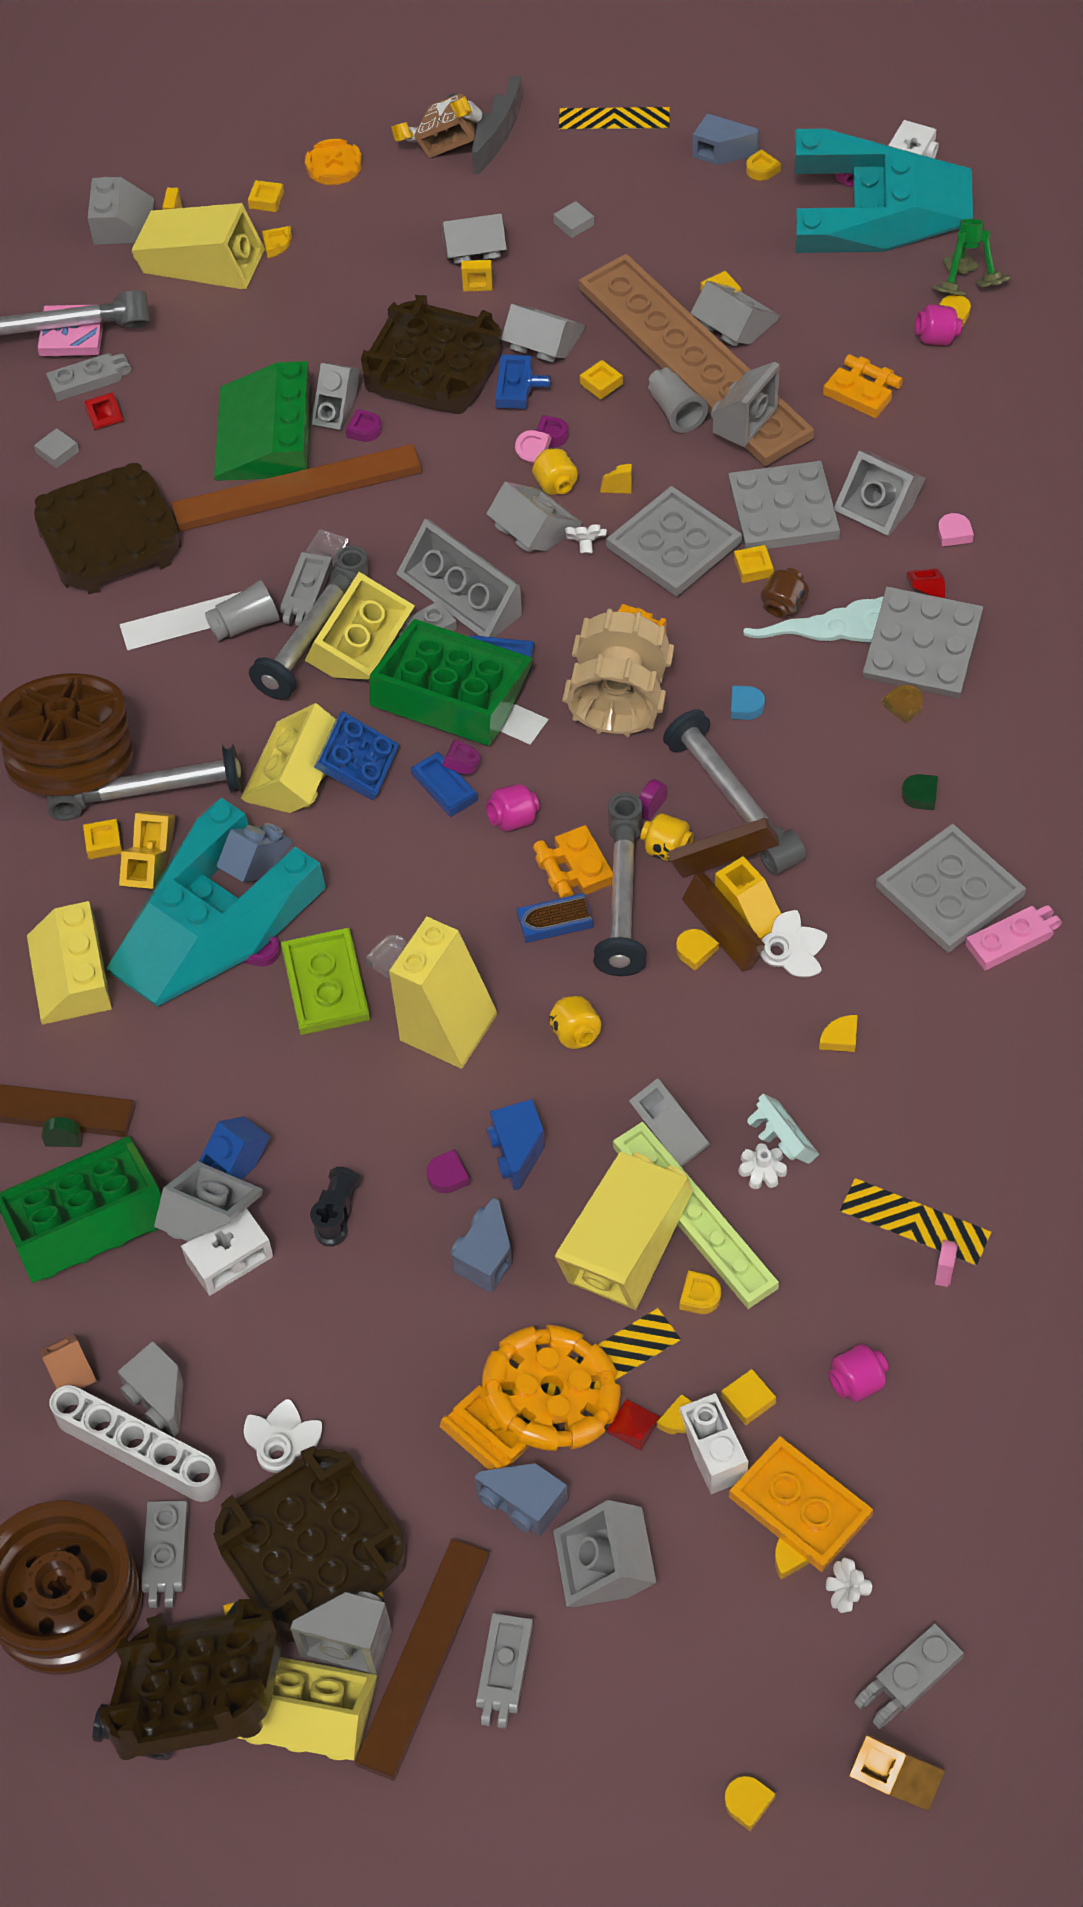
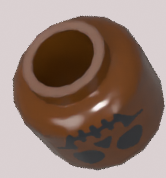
M793 568L772 572L761 591L764 609L777 618H786L787 616L797 614L809 592L808 585L803 580V574Z

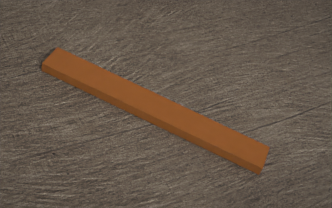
M412 443L173 501L171 505L178 530L181 532L422 473L421 465Z

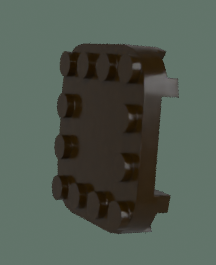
M415 294V300L404 302L400 305L393 302L387 309L388 319L369 351L363 350L361 356L366 390L435 410L450 411L453 414L464 413L467 410V406L479 395L501 354L502 333L499 325L493 320L492 313L482 310L480 315L475 317L428 305L426 295Z
M129 463L125 467L111 469L60 487L47 494H41L35 499L34 516L40 538L43 539L58 571L60 581L66 588L72 586L74 588L87 589L88 594L101 592L99 583L154 563L158 564L160 570L170 566V559L177 552L178 547H181L176 521L155 480L147 471L142 469L139 463Z
M315 1445L300 1451L302 1458L239 1498L235 1499L233 1495L228 1497L221 1504L222 1509L215 1522V1533L213 1535L223 1561L247 1598L253 1599L257 1607L268 1611L271 1610L282 1638L288 1642H295L291 1631L293 1620L345 1592L358 1595V1592H368L377 1595L390 1586L406 1567V1547L398 1523L393 1521L356 1467L355 1460L345 1451L341 1453L333 1449H315Z
M238 1599L236 1612L233 1614L166 1626L162 1614L147 1618L146 1621L149 1627L136 1634L129 1642L127 1639L121 1638L116 1648L121 1665L109 1707L100 1708V1720L120 1759L130 1760L136 1756H148L203 1745L207 1746L237 1737L251 1738L262 1730L263 1723L261 1720L266 1716L271 1705L282 1647L281 1633L271 1610L268 1611L257 1607L253 1599Z

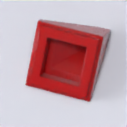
M113 392L84 401V408L94 431L124 421Z
M933 568L906 572V577L913 588L931 596L945 598V579L939 569Z
M626 1399L614 1421L608 1427L607 1433L641 1451L660 1417Z

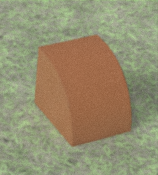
M74 1334L39 1350V1354L56 1389L66 1385L82 1389L96 1382L95 1376Z

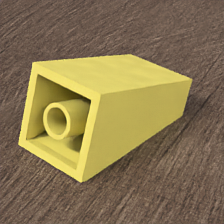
M236 203L150 211L131 251L141 270L146 274L247 289L265 248L243 204Z
M426 916L389 970L400 1041L462 1069L496 1018L497 1010L459 931Z
M619 1152L555 1255L568 1283L636 1310L693 1193L686 1173L673 1166H666L665 1169L654 1165L651 1159L639 1153H633L631 1156Z

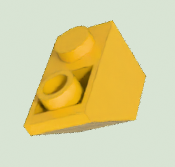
M742 856L715 873V886L762 940L767 934L772 933L774 920L781 915V912L765 879L745 857Z

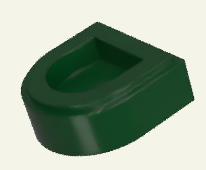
M923 774L909 776L902 786L903 801L912 808L934 810L938 776Z
M53 1117L43 1123L42 1139L45 1147H81L83 1135L75 1121L64 1117Z

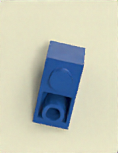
M532 1099L490 1111L491 1126L486 1127L491 1147H498L501 1157L497 1158L501 1176L503 1179H510L513 1190L521 1189L545 1148L543 1127Z
M245 1116L218 1121L199 1162L242 1180L256 1167L270 1136Z

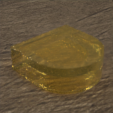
M901 685L883 697L882 705L907 724L921 712L923 695L916 687Z

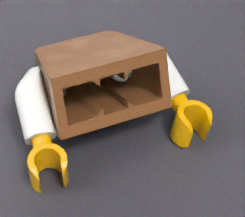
M451 93L447 99L434 103L427 108L417 128L409 127L408 123L404 122L391 126L395 142L404 139L409 142H417L428 158L474 141L476 123L482 119V112L472 101H467L466 96L463 94Z

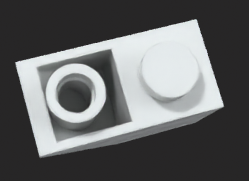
M716 1393L679 1407L694 1459L710 1493L714 1494L735 1485L748 1471V1460Z

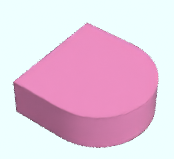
M535 430L525 431L516 440V453L524 462L533 464L538 454L549 448L552 437L549 434Z
M958 513L944 515L938 524V537L941 547L973 542L974 533L970 521L964 515Z
M943 1240L935 1285L948 1287L951 1283L958 1247L956 1242Z

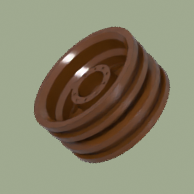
M66 673L38 678L11 691L0 702V743L9 779L15 785L28 792L49 796H63L94 790L120 776L127 769L133 757L125 700L121 690L114 683L98 676Z
M67 1500L48 1501L27 1507L1 1524L0 1644L6 1653L25 1668L50 1675L73 1674L87 1670L115 1653L121 1638L127 1639L135 1627L143 1598L139 1569L116 1525L99 1510L83 1503ZM72 1546L81 1548L76 1556L66 1552V1550ZM33 1558H37V1559L31 1564V1566H30L29 1568H27V1565H28L29 1561L32 1560ZM107 1573V1579L101 1583H98L101 1580V1578ZM16 1598L27 1601L22 1607L16 1608L14 1606ZM83 1611L85 1614L94 1615V1617L88 1622H84L79 1614ZM54 1625L52 1632L44 1635Z

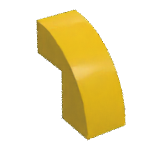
M150 811L135 813L133 847L121 851L119 886L155 888L169 859L174 833L175 814Z

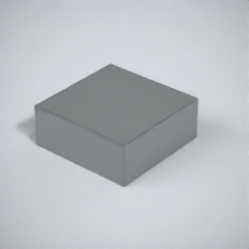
M575 201L554 213L553 222L569 237L573 238L594 226V216Z
M57 428L34 445L36 454L56 469L79 452L77 442Z

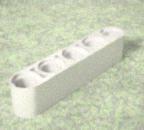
M66 1385L52 1393L49 1406L59 1428L64 1432L195 1501H209L219 1493L221 1480L213 1459L208 1455L78 1387ZM71 1405L78 1406L77 1409L71 1413H63V1411ZM102 1422H110V1425L106 1429L100 1431L95 1430V1427ZM143 1439L139 1446L134 1448L127 1447L130 1441ZM167 1456L176 1457L175 1460L168 1465L159 1464L160 1461ZM200 1473L209 1474L208 1478L202 1482H192L193 1478Z

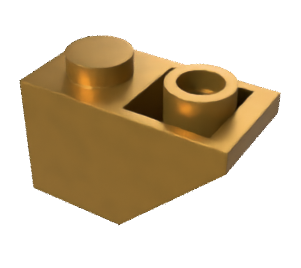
M866 1734L849 1776L890 1796L929 1811L945 1770L870 1734Z

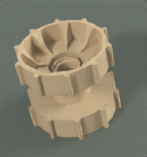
M607 609V613L599 614L591 619L584 618L581 635H576L572 656L577 657L578 663L574 664L571 680H566L562 699L564 703L568 704L573 714V721L579 720L586 726L595 729L597 734H601V732L624 734L626 737H630V734L640 732L646 728H654L657 713L663 712L666 691L661 690L660 684L662 683L665 668L671 666L674 645L669 644L668 638L664 633L665 626H658L651 620L641 616V612L633 614L613 612L611 609Z

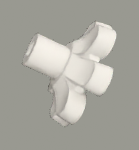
M591 525L588 529L586 527H567L565 532L567 540H576L580 543V554L588 555L593 553L592 542L597 538L606 537L607 529H600V525Z
M761 1143L756 1146L755 1152L746 1149L742 1153L741 1161L744 1163L739 1166L738 1172L742 1177L751 1176L749 1186L753 1189H759L762 1181H765L769 1188H773L778 1185L777 1176H786L787 1167L782 1162H779L783 1159V1153L779 1148L769 1151L766 1144Z
M844 1557L842 1562L836 1561L833 1566L836 1578L828 1577L826 1580V1590L835 1591L831 1598V1605L835 1609L838 1608L840 1613L852 1611L853 1602H858L860 1595L869 1596L872 1591L871 1581L864 1579L863 1572L855 1569V1562Z

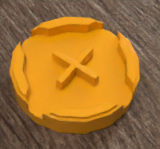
M343 139L320 141L313 145L314 149L310 153L308 150L305 155V167L309 177L325 185H339L349 182L362 169V155L359 148L355 144L353 146L347 144V140Z

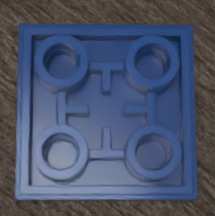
M341 711L333 724L314 768L368 799L373 800L379 792L399 747V743Z

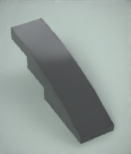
M510 76L506 95L495 94L491 113H482V119L477 124L472 148L474 174H480L494 159L507 140L517 120L522 102L520 76Z

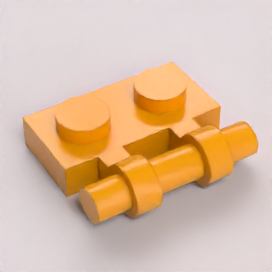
M849 354L844 361V365L852 370L847 371L839 367L824 384L823 395L873 418H877L892 400V390L887 389V387L891 386L899 389L903 383V378L895 375L894 370L890 368H880L871 364L870 360L863 356L857 358ZM865 375H867V376H869V377H871V378H874V379H876V380H875V382H872V381L867 380V379H865V378H863V377H864Z
M586 825L555 836L556 849L554 850L548 848L543 840L533 845L536 853V862L541 869L546 871L549 876L548 883L552 891L558 893L560 898L573 896L574 893L571 888L578 886L581 892L587 895L612 885L613 872ZM565 863L569 872L561 871L558 865Z

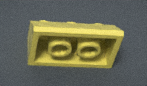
M358 572L313 642L305 661L333 678L370 679L371 672L384 657L415 605Z
M314 703L277 721L241 799L247 803L287 813H292L303 807H309L318 795L316 790L320 781L327 775L314 768L336 719L317 703Z
M86 901L54 908L27 935L42 1025L112 1009L97 925L90 902Z
M280 1657L271 1705L266 1716L261 1720L263 1723L262 1730L251 1738H237L244 1739L255 1745L270 1744L286 1747V1749L292 1752L307 1751L326 1755L333 1760L348 1759L354 1761L364 1739L376 1688L377 1675Z

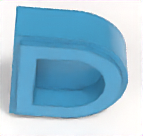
M732 686L731 719L751 720L759 717L765 708L764 694L755 687Z

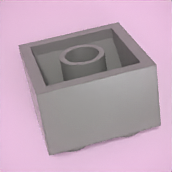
M122 177L92 178L88 222L93 244L135 243L150 211H153L155 208L154 198Z
M502 213L444 221L440 225L446 258L454 259V264H459L461 261H471V256L483 254V260L500 258V252L507 250Z
M706 281L691 314L700 319L699 322L709 331L714 332L716 329L721 332V339L734 346H737L738 343L751 345L778 321L780 314L741 291L735 293L736 289L731 286Z
M511 304L501 340L510 342V349L527 353L529 348L538 351V358L554 362L555 357L566 359L584 332L586 325L532 307Z
M772 362L747 371L738 382L735 381L731 385L725 398L722 401H717L712 409L713 433L745 448L778 407L780 364Z
M858 451L836 501L834 510L890 536L913 508L926 478L871 452Z
M506 481L486 513L496 521L494 526L498 530L508 535L512 534L517 539L515 543L529 552H532L533 549L548 551L566 538L565 528H577L583 523L541 489Z
M197 1161L163 1188L154 1227L167 1232L172 1238L189 1241L230 1223L262 1196L263 1189Z
M606 1500L553 1531L567 1607L573 1608L630 1598L657 1583L642 1507Z
M345 1592L293 1620L291 1631L299 1655L345 1669L374 1674L378 1677L392 1633L385 1602H381V1598L372 1593L358 1592V1595Z

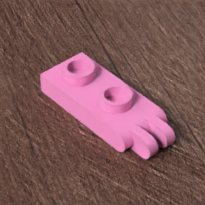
M1049 905L1038 910L1034 906H1030L966 937L965 946L984 971L1049 940L1054 935L1053 930L1057 929L1062 924V921L1058 916L1051 917L1054 911Z

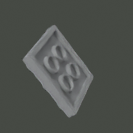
M821 461L728 473V483L740 533L742 534L744 549L765 545L767 549L840 538V529Z
M670 486L606 538V548L676 597L742 543V534L673 486Z
M886 587L865 662L863 679L960 699L983 614V606Z
M951 824L876 879V888L947 953H950L966 941V937L978 932L1022 899L1026 892V888L954 824Z

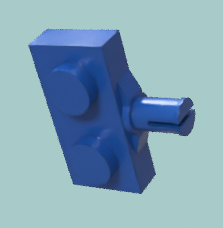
M501 355L495 397L496 408L526 409L528 394L532 387L550 388L551 375H532L531 356Z

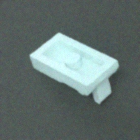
M762 1094L758 1098L760 1100L756 1104L758 1109L748 1118L747 1122L750 1126L757 1128L762 1122L767 1121L765 1130L758 1136L761 1140L771 1142L778 1136L781 1140L778 1143L779 1148L791 1160L796 1158L809 1164L820 1155L778 1100L766 1094Z

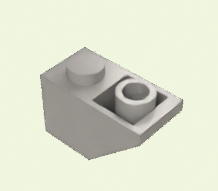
M321 363L312 425L338 430L343 429L356 400L360 368L333 363Z
M658 1078L629 1100L648 1127L681 1167L711 1145Z
M152 1341L117 1371L123 1384L119 1389L133 1406L140 1403L147 1410L144 1413L145 1417L154 1428L160 1431L165 1428L174 1438L180 1432L184 1382L178 1365Z

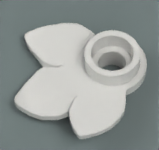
M788 911L782 913L774 920L772 933L767 934L762 939L765 946L760 956L766 964L773 967H783L792 976L799 978L812 977L819 974L822 970L819 962L813 956L824 946L827 934L815 928L801 927L798 911ZM779 946L783 950V954L774 955L770 948Z
M286 1399L274 1408L267 1419L256 1415H248L243 1432L246 1442L257 1451V1459L261 1467L266 1471L278 1473L294 1463L296 1457L301 1456L300 1451L314 1445L316 1447L322 1434V1422L319 1420L301 1422L296 1407L289 1399ZM280 1450L284 1452L281 1458L272 1459L270 1457L274 1451Z

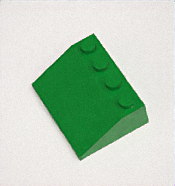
M308 361L276 362L220 386L214 469L215 481L268 479L308 469L311 381Z
M413 619L371 672L369 705L490 746L507 720L533 663V658Z
M127 1136L1 1191L0 1213L33 1284L39 1280L49 1279L55 1276L57 1272L70 1266L85 1263L93 1256L108 1249L121 1247L127 1241L137 1236L158 1230L154 1225L161 1193L130 1136Z

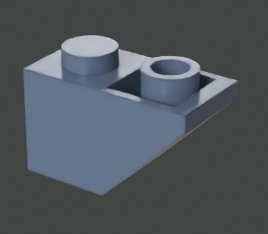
M707 113L692 134V157L716 165L748 158L759 151L760 129Z
M265 823L263 826L247 825L245 828L231 829L216 867L242 882L259 880L288 851L294 840L283 835V829L270 823Z
M493 1197L485 1208L480 1207L472 1219L470 1230L465 1237L460 1236L451 1249L454 1272L493 1293L512 1265L511 1247L499 1200Z
M536 1463L479 1471L474 1477L477 1497L485 1506L491 1510L499 1508L509 1515V1520L519 1530L526 1533L531 1530L539 1537L568 1501L567 1485Z

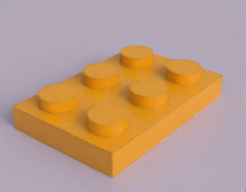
M781 1436L729 1490V1498L821 1572L826 1569L873 1515V1509Z

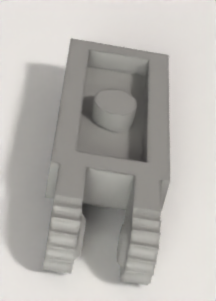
M934 1623L876 1676L875 1681L869 1684L857 1696L854 1703L860 1709H864L884 1691L892 1701L881 1708L875 1715L873 1723L880 1729L888 1724L898 1713L908 1710L962 1660L964 1652Z

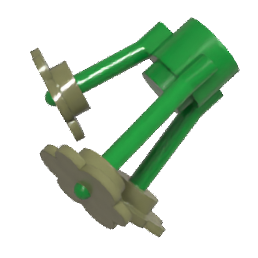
M972 218L960 220L955 253L943 259V263L946 264V270L950 271L948 281L942 280L941 285H933L932 288L946 292L948 295L959 294L966 296L967 292L960 290L959 284L954 283L957 272L967 274L969 271L977 269V263L965 252L966 248H978L979 242H983L988 271L983 273L981 279L976 280V285L987 287L1001 284L1003 281L1010 279L1009 274L1001 273L1000 270H994L989 242L990 230H984V221Z

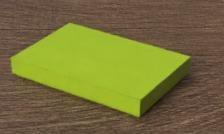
M350 928L281 942L300 1035L370 1020Z

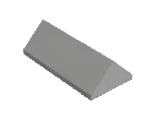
M425 518L396 574L434 603L439 601L453 617L479 636L496 637L522 616L520 585L431 520Z

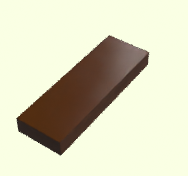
M761 818L668 852L670 862L679 874L685 878L737 860L742 856L746 857L778 846L779 840L778 835L767 819Z
M704 872L695 874L682 900L714 939L719 942L720 946L742 972L751 970L765 946L764 942Z

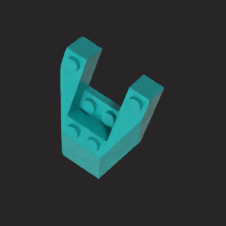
M829 129L795 130L794 174L853 173L854 208H797L795 253L886 252L959 229L960 220L973 219L972 168Z
M223 798L216 801L196 820L163 871L155 888L150 892L106 968L108 973L156 1007L244 962L251 955L257 954L270 942L269 939L276 936L326 889L320 863L297 847L290 850L239 899L209 879L220 869L216 866L230 830L245 828L248 825L246 814Z

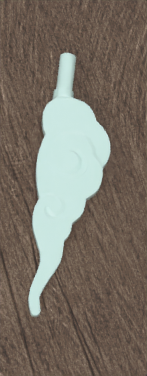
M883 597L857 600L846 608H834L824 615L789 619L762 629L745 628L743 634L750 638H767L783 634H795L818 641L846 639L871 642Z

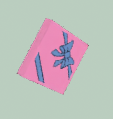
M56 305V306H44V311L67 309V308H75V307H83V306H91V305ZM103 323L40 330L38 342L39 356L99 355Z

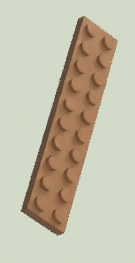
M624 254L578 280L579 289L662 369L665 367L672 369L694 392L707 401L708 413L710 415L716 402L722 401L728 394L731 385L735 381L738 382L747 371H750L738 357L629 255ZM778 396L776 411L745 448L764 466H767L813 439L814 429Z

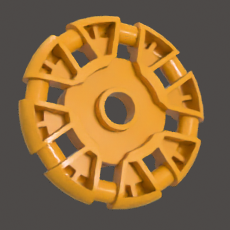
M546 1325V1329L536 1330L534 1326H529L507 1335L499 1342L500 1348L497 1351H491L483 1368L482 1388L487 1391L485 1403L493 1419L505 1432L510 1430L520 1437L519 1442L536 1449L557 1451L558 1447H569L570 1450H574L597 1440L605 1433V1425L614 1421L621 1399V1386L615 1382V1377L617 1376L616 1368L609 1356L598 1344L591 1345L582 1339L583 1334L557 1325ZM547 1344V1347L540 1349L537 1353L536 1345ZM573 1352L584 1358L580 1364L570 1358ZM510 1359L520 1364L517 1369L510 1365ZM592 1382H600V1389H590ZM552 1383L560 1389L561 1393L555 1396L548 1395L542 1390L541 1385ZM513 1389L514 1395L508 1396L502 1390ZM586 1410L593 1416L585 1417L582 1413ZM523 1415L531 1422L528 1424L519 1417ZM564 1423L565 1431H556L553 1424Z

